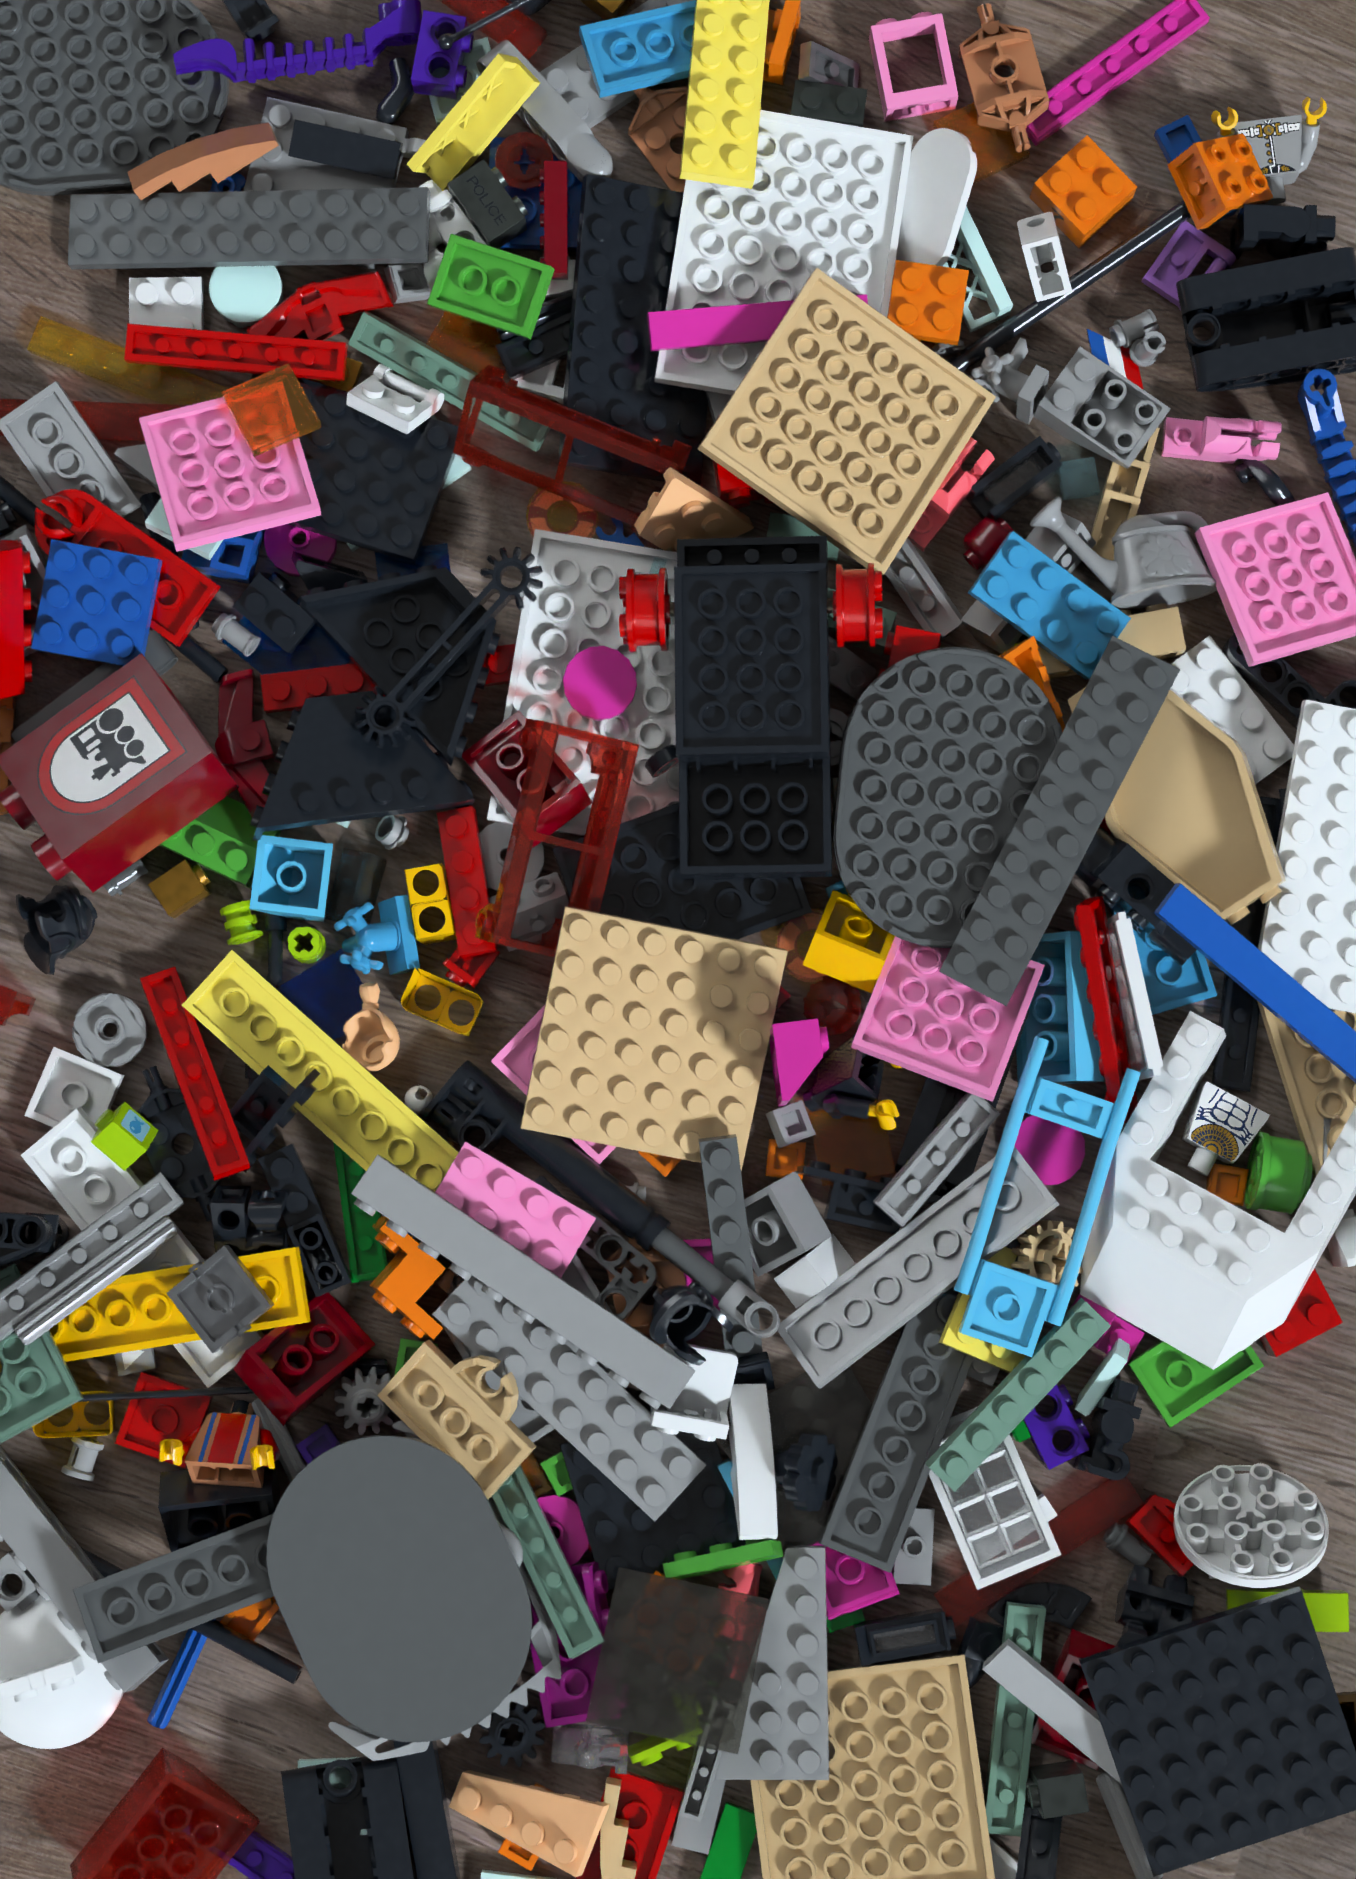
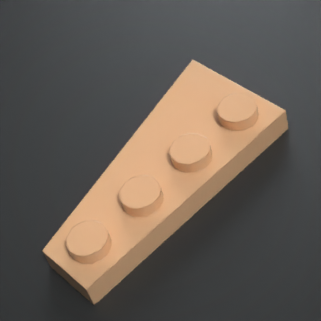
M467 1770L461 1774L449 1807L572 1876L578 1877L584 1872L610 1804L600 1801L592 1802L580 1799L579 1796L546 1791L542 1787L513 1783V1780Z

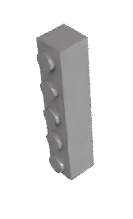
M713 1695L703 1734H701L678 1810L679 1816L702 1822L736 1709V1702Z

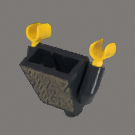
M854 1035L818 1063L813 1086L804 1092L803 1101L809 1110L815 1112L822 1108L835 1119H840L844 1116L869 1119V1116L877 1117L882 1129L892 1130L896 1128L894 1117L900 1116L895 1103L892 1100L886 1099L878 1102L876 1105H872L879 1097L885 1061L865 1054L858 1049H852ZM890 1063L891 1066L894 1068H902L900 1066Z

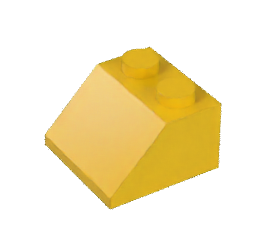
M833 890L802 965L820 974H825L845 982L852 987L872 993L895 936L871 921L858 908L850 896Z

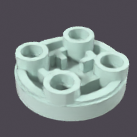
M275 266L215 267L209 282V293L212 303L224 319L239 328L254 325L283 302V284Z

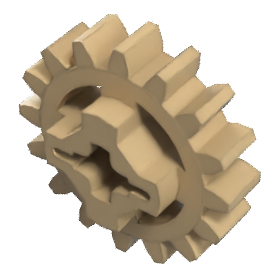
M1039 1220L1026 1230L1027 1234H1021L1017 1237L1021 1245L1020 1248H1012L1011 1252L1017 1255L1018 1258L1017 1261L1011 1264V1268L1059 1285L1073 1240L1071 1237L1074 1229L1072 1227H1064L1062 1221ZM1081 1266L1078 1273H1083V1268ZM1077 1279L1074 1287H1078L1079 1285Z

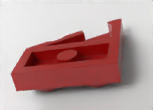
M1150 1495L1125 1523L1178 1576H1183L1194 1564L1183 1553L1174 1533L1176 1503L1157 1495Z

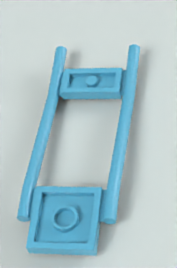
M1037 1036L1034 1037L1007 1117L969 1246L954 1287L955 1291L970 1295L958 1330L960 1333L1030 1357L1033 1356L1044 1321L1057 1326H1061L1115 1147L1141 1072L1133 1069H1126L1115 1103L1037 1077L1049 1041ZM1024 1113L1102 1139L1059 1285L980 1259Z

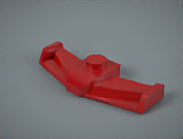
M378 271L321 282L312 281L297 288L295 293L252 325L246 332L247 334L289 338H298L306 332L308 339L325 340L345 331L340 316L385 307L390 308L394 307Z

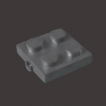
M224 1245L204 1263L200 1261L188 1270L190 1274L166 1293L212 1353L219 1351L237 1335L241 1337L245 1331L252 1328L250 1324L275 1305L229 1245Z

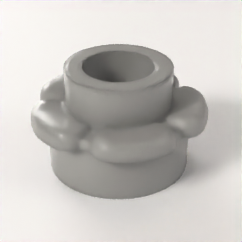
M391 815L383 817L379 822L375 837L386 849L391 850L395 847H400L407 840L409 829L406 827V818L403 816L397 818Z

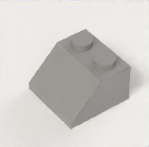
M796 1171L744 1199L752 1267L758 1277L832 1237Z

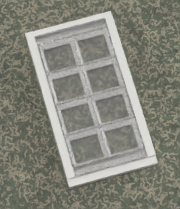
M1124 911L1108 918L1107 923L1131 1066L1133 1070L1141 1072L1138 1080L1141 1081L1161 1075L1160 1067H1163V1061L1131 919L1126 918Z
M977 1407L950 1418L940 1446ZM1010 1434L955 1492L930 1470L929 1477L977 1590L1061 1555Z

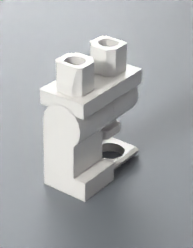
M429 180L419 187H428L430 191L428 263L422 264L427 285L430 291H432L444 255L436 247L442 243L446 247L451 234L487 244L458 204L453 200L450 192L447 189L442 191L433 180Z

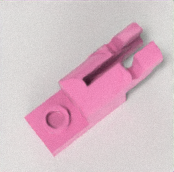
M1206 416L1203 421L1167 417L1164 421L1161 456L1234 464L1237 459L1276 460L1280 443L1263 441L1257 446H1252L1251 443L1253 440L1275 441L1277 434L1281 433L1282 424L1281 422L1254 421L1244 418Z

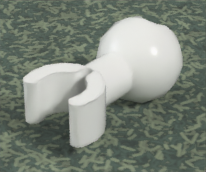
M413 1086L405 1094V1105L417 1115H421L433 1100V1095L424 1086ZM420 1089L426 1090L427 1096L425 1098L420 1095Z

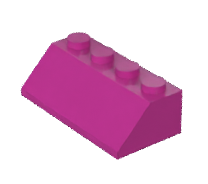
M818 1018L772 1024L770 1028L769 1045L777 1107L787 1105L823 1058L824 1054H826L827 1049H829L827 1027H819Z

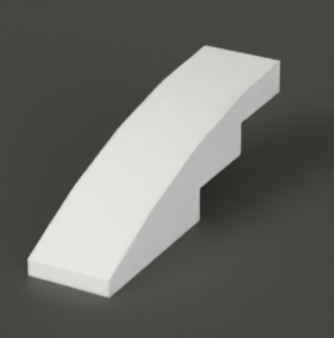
M733 1384L728 1405L731 1422L729 1440L733 1463L731 1481L739 1540L777 1539L775 1469L766 1384Z

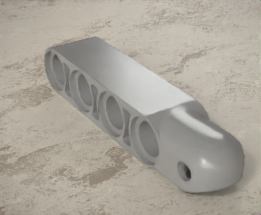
M503 40L476 61L477 68L480 74H482L498 53L517 57L538 79L540 84L518 109L516 114L560 161H567L568 169L580 182H582L586 174L605 178L611 176L613 162L609 152L594 137L593 132L585 121L510 41Z

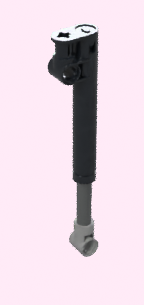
M467 1060L455 1071L426 1107L422 1119L426 1122L433 1119L448 1132L447 1136L460 1147L463 1146L465 1141L468 1142L469 1134L476 1129H482L486 1134L484 1143L476 1148L487 1154L495 1148L503 1137H506L628 1237L635 1239L636 1243L647 1252L654 1248L692 1280L700 1282L702 1287L720 1301L718 1307L751 1332L752 1335L758 1338H767L777 1332L780 1318L777 1310L741 1280L738 1279L734 1282L669 1230L671 1222L661 1214H657L653 1207L567 1138L521 1129L525 1105L471 1061ZM443 1111H446V1112L449 1113L452 1117H454V1119H453V1120L449 1119V1118H448L445 1114H443L442 1112H443ZM759 1310H767L773 1316L771 1326L765 1330H758L752 1325V1317Z

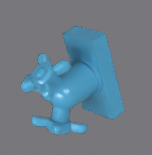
M408 895L394 896L379 902L380 923L368 924L362 915L374 908L372 903L367 902L362 907L350 909L343 916L342 920L334 924L336 931L348 925L356 932L355 936L345 939L342 943V949L347 953H352V956L341 954V963L351 964L353 968L362 971L363 974H368L371 968L380 970L384 964L381 961L370 960L372 952L386 951L390 975L404 974L415 968H420Z

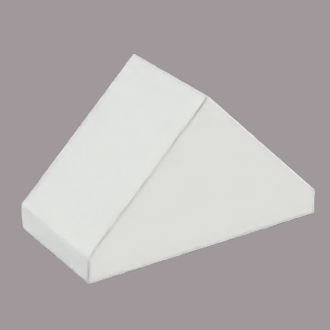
M832 1234V1237L818 1244L776 1276L774 1280L797 1309L828 1287L856 1263L834 1234Z

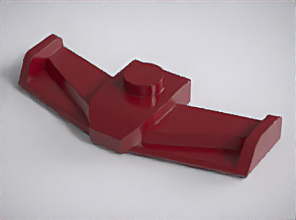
M245 669L224 675L219 681L218 738L215 742L217 756L238 784L239 788H237V791L251 817H253L256 806L265 807L268 799L267 795L262 794L269 775L262 761L275 758L265 719L253 722L255 674L252 669Z

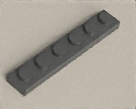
M732 1134L698 1139L714 1266L734 1282L738 1279L756 1293L737 1136ZM719 1308V1311L734 1325L730 1333L721 1325L724 1351L735 1353L737 1358L763 1352L761 1338L752 1335L751 1332ZM757 1311L752 1317V1325L760 1330Z

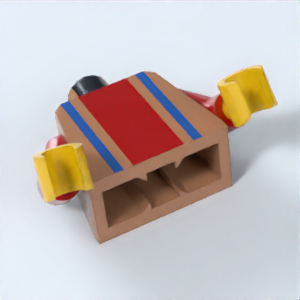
M237 1400L233 1402L230 1413L212 1412L208 1414L203 1425L199 1426L183 1441L177 1439L162 1440L159 1444V1462L173 1460V1464L179 1466L185 1460L189 1475L194 1484L262 1488L264 1468H275V1462L280 1457V1450L271 1431L264 1429L261 1417L253 1415L254 1409L252 1404L244 1400Z

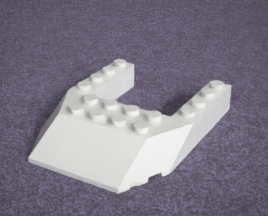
M1190 1011L1162 1060L1163 1067H1160L1161 1075L1151 1079L1118 1138L1084 1252V1258L1082 1259L1081 1267L1083 1268V1273H1081L1080 1295L1110 1310L1117 1316L1214 1370L1239 1351L1244 1350L1253 1344L1254 1341L1285 1322L1356 1194V1106L1285 1233L1157 1164L1156 1160L1226 1037L1222 1027Z

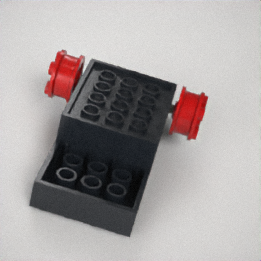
M827 536L677 539V567H674V602H671V595L669 594L666 568H660L658 574H636L635 569H628L626 577H619L620 600L622 599L623 607H626V614H620L619 631L620 637H623V644H628L630 652H636L638 646H660L662 651H668L672 617H675L676 756L679 761L680 875L683 879L832 877L829 613H833V621L837 623V647H844V643L850 641H868L870 647H875V639L883 638L882 608H875V601H882V571H874V563H868L867 569H844L842 564H836V591H833V598H828Z

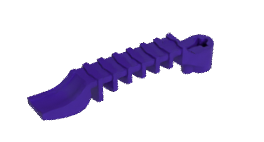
M393 0L390 3L379 4V22L370 28H364L362 33L363 42H355L354 36L351 33L344 34L342 37L343 48L335 49V41L332 37H325L323 39V51L315 52V43L312 40H306L303 43L304 54L296 55L294 44L285 43L283 46L284 56L276 57L275 45L272 42H265L263 45L264 59L256 60L255 42L253 39L247 38L243 40L244 62L237 63L235 49L228 41L223 39L201 41L173 54L176 75L197 71H214L226 76L233 83L240 81L255 83L258 79L268 78L271 81L275 80L276 77L286 75L289 78H295L296 74L300 73L315 75L316 71L321 70L334 72L336 68L342 67L353 70L355 66L364 64L367 67H373V60L388 46L417 44L422 20L421 2L419 0Z

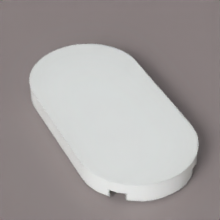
M947 128L935 129L925 134L914 146L910 157L896 260L943 266L949 259L977 171L976 153L972 151L969 139L962 133Z

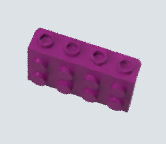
M598 1562L573 1565L570 1568L606 1642L574 1659H569L556 1631L561 1679L546 1677L545 1692H539L546 1728L610 1717L611 1719H618L629 1712L628 1707L631 1703L630 1691L628 1686L623 1684L620 1671L623 1667V1655L620 1647L615 1645L613 1631L616 1628L615 1615L613 1610L608 1608L605 1594L608 1592V1579L605 1571L599 1570ZM531 1604L533 1628L539 1620ZM530 1640V1648L536 1674L543 1668V1666L535 1650V1647L532 1641Z

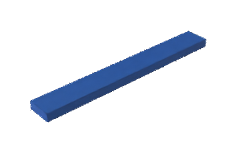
M1176 883L1154 914L1356 1083V1031L1181 883Z

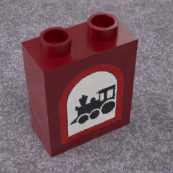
M142 653L0 754V766L12 783L0 792V801L23 830L37 822L45 833L30 844L33 852L56 881H59L73 871L92 892L98 890L239 788L171 689Z

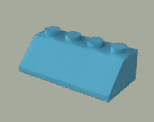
M1078 931L1044 934L1031 960L1045 966L1031 1000L1029 1014L1016 1048L1018 1084L1035 1036L1049 1041L1037 1077L1057 1084L1104 1082V1077L1099 1070L1101 1052L1099 1041L1093 1035V1021L1095 1017L1093 1005L1087 999L1086 989L1089 981L1087 969L1082 966L1080 959L1082 940L1081 934Z

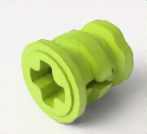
M250 900L233 903L220 909L221 916H225L227 921L224 923L225 931H229L231 937L227 940L228 945L247 943L263 936V931L256 930L255 924L258 921L256 915H252L249 909Z
M308 926L296 927L288 936V949L292 956L301 963H315L323 957L326 951L325 937L315 928ZM313 936L311 939V944L314 946L310 952L305 949L299 952L302 947L298 942L301 937L310 939Z

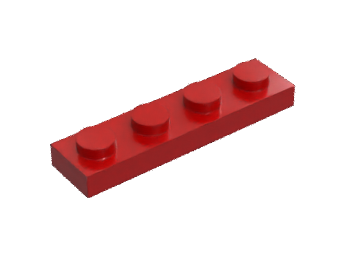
M469 806L438 812L437 819L459 956L466 958L498 952L475 808Z

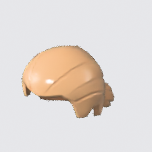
M368 982L359 986V993L363 1002L362 1010L350 1017L343 1026L346 1041L342 1044V1048L367 1071L373 1072L383 1069L394 1060L399 1050L400 1037L394 1023L388 1016L378 1010L380 994L378 983Z

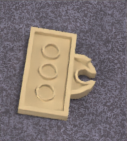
M429 1339L418 1348L377 1396L422 1441L437 1447L461 1463L475 1478L489 1500L537 1447L510 1420L518 1403L519 1391L513 1373L510 1372L501 1378L498 1390L491 1389L486 1383L485 1375L487 1371L497 1368L501 1362L494 1357L478 1355L466 1358L455 1365Z

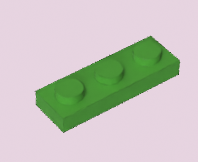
M751 1539L745 1540L746 1545L736 1548L732 1547V1543L713 1545L709 1547V1554L697 1556L696 1551L678 1553L674 1555L673 1562L663 1564L665 1579L677 1581L784 1557L781 1541Z

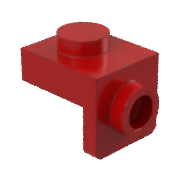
M457 947L449 959L446 958L443 962V965L449 970L445 976L458 986L464 988L466 984H469L475 989L501 953L498 951L461 958Z

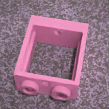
M921 12L913 15L911 19L901 21L888 18L871 26L869 43L885 122L956 109L958 91L942 13L932 15L931 12ZM933 33L943 85L893 93L883 42Z

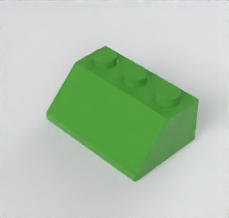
M228 796L159 845L252 890L258 840L252 841L256 828L249 826L252 817L246 806ZM282 830L263 832L262 835L279 837Z

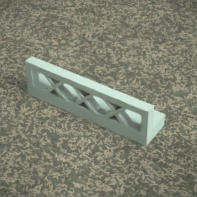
M966 206L957 235L960 246L957 254H951L948 261L953 262L951 268H956L957 264L972 269L975 275L972 286H967L966 288L968 297L964 302L962 316L971 333L1009 316L1013 303ZM962 250L967 259L960 257ZM946 262L943 267H949L948 263ZM977 282L982 291L975 289ZM972 296L987 301L992 313L974 320L968 307Z

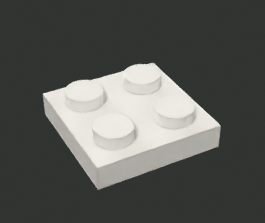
M202 277L129 278V324L204 330V281Z
M53 1047L24 1116L54 1128L76 1108L81 1107L95 1124L98 1118L108 1108H111L125 1075Z

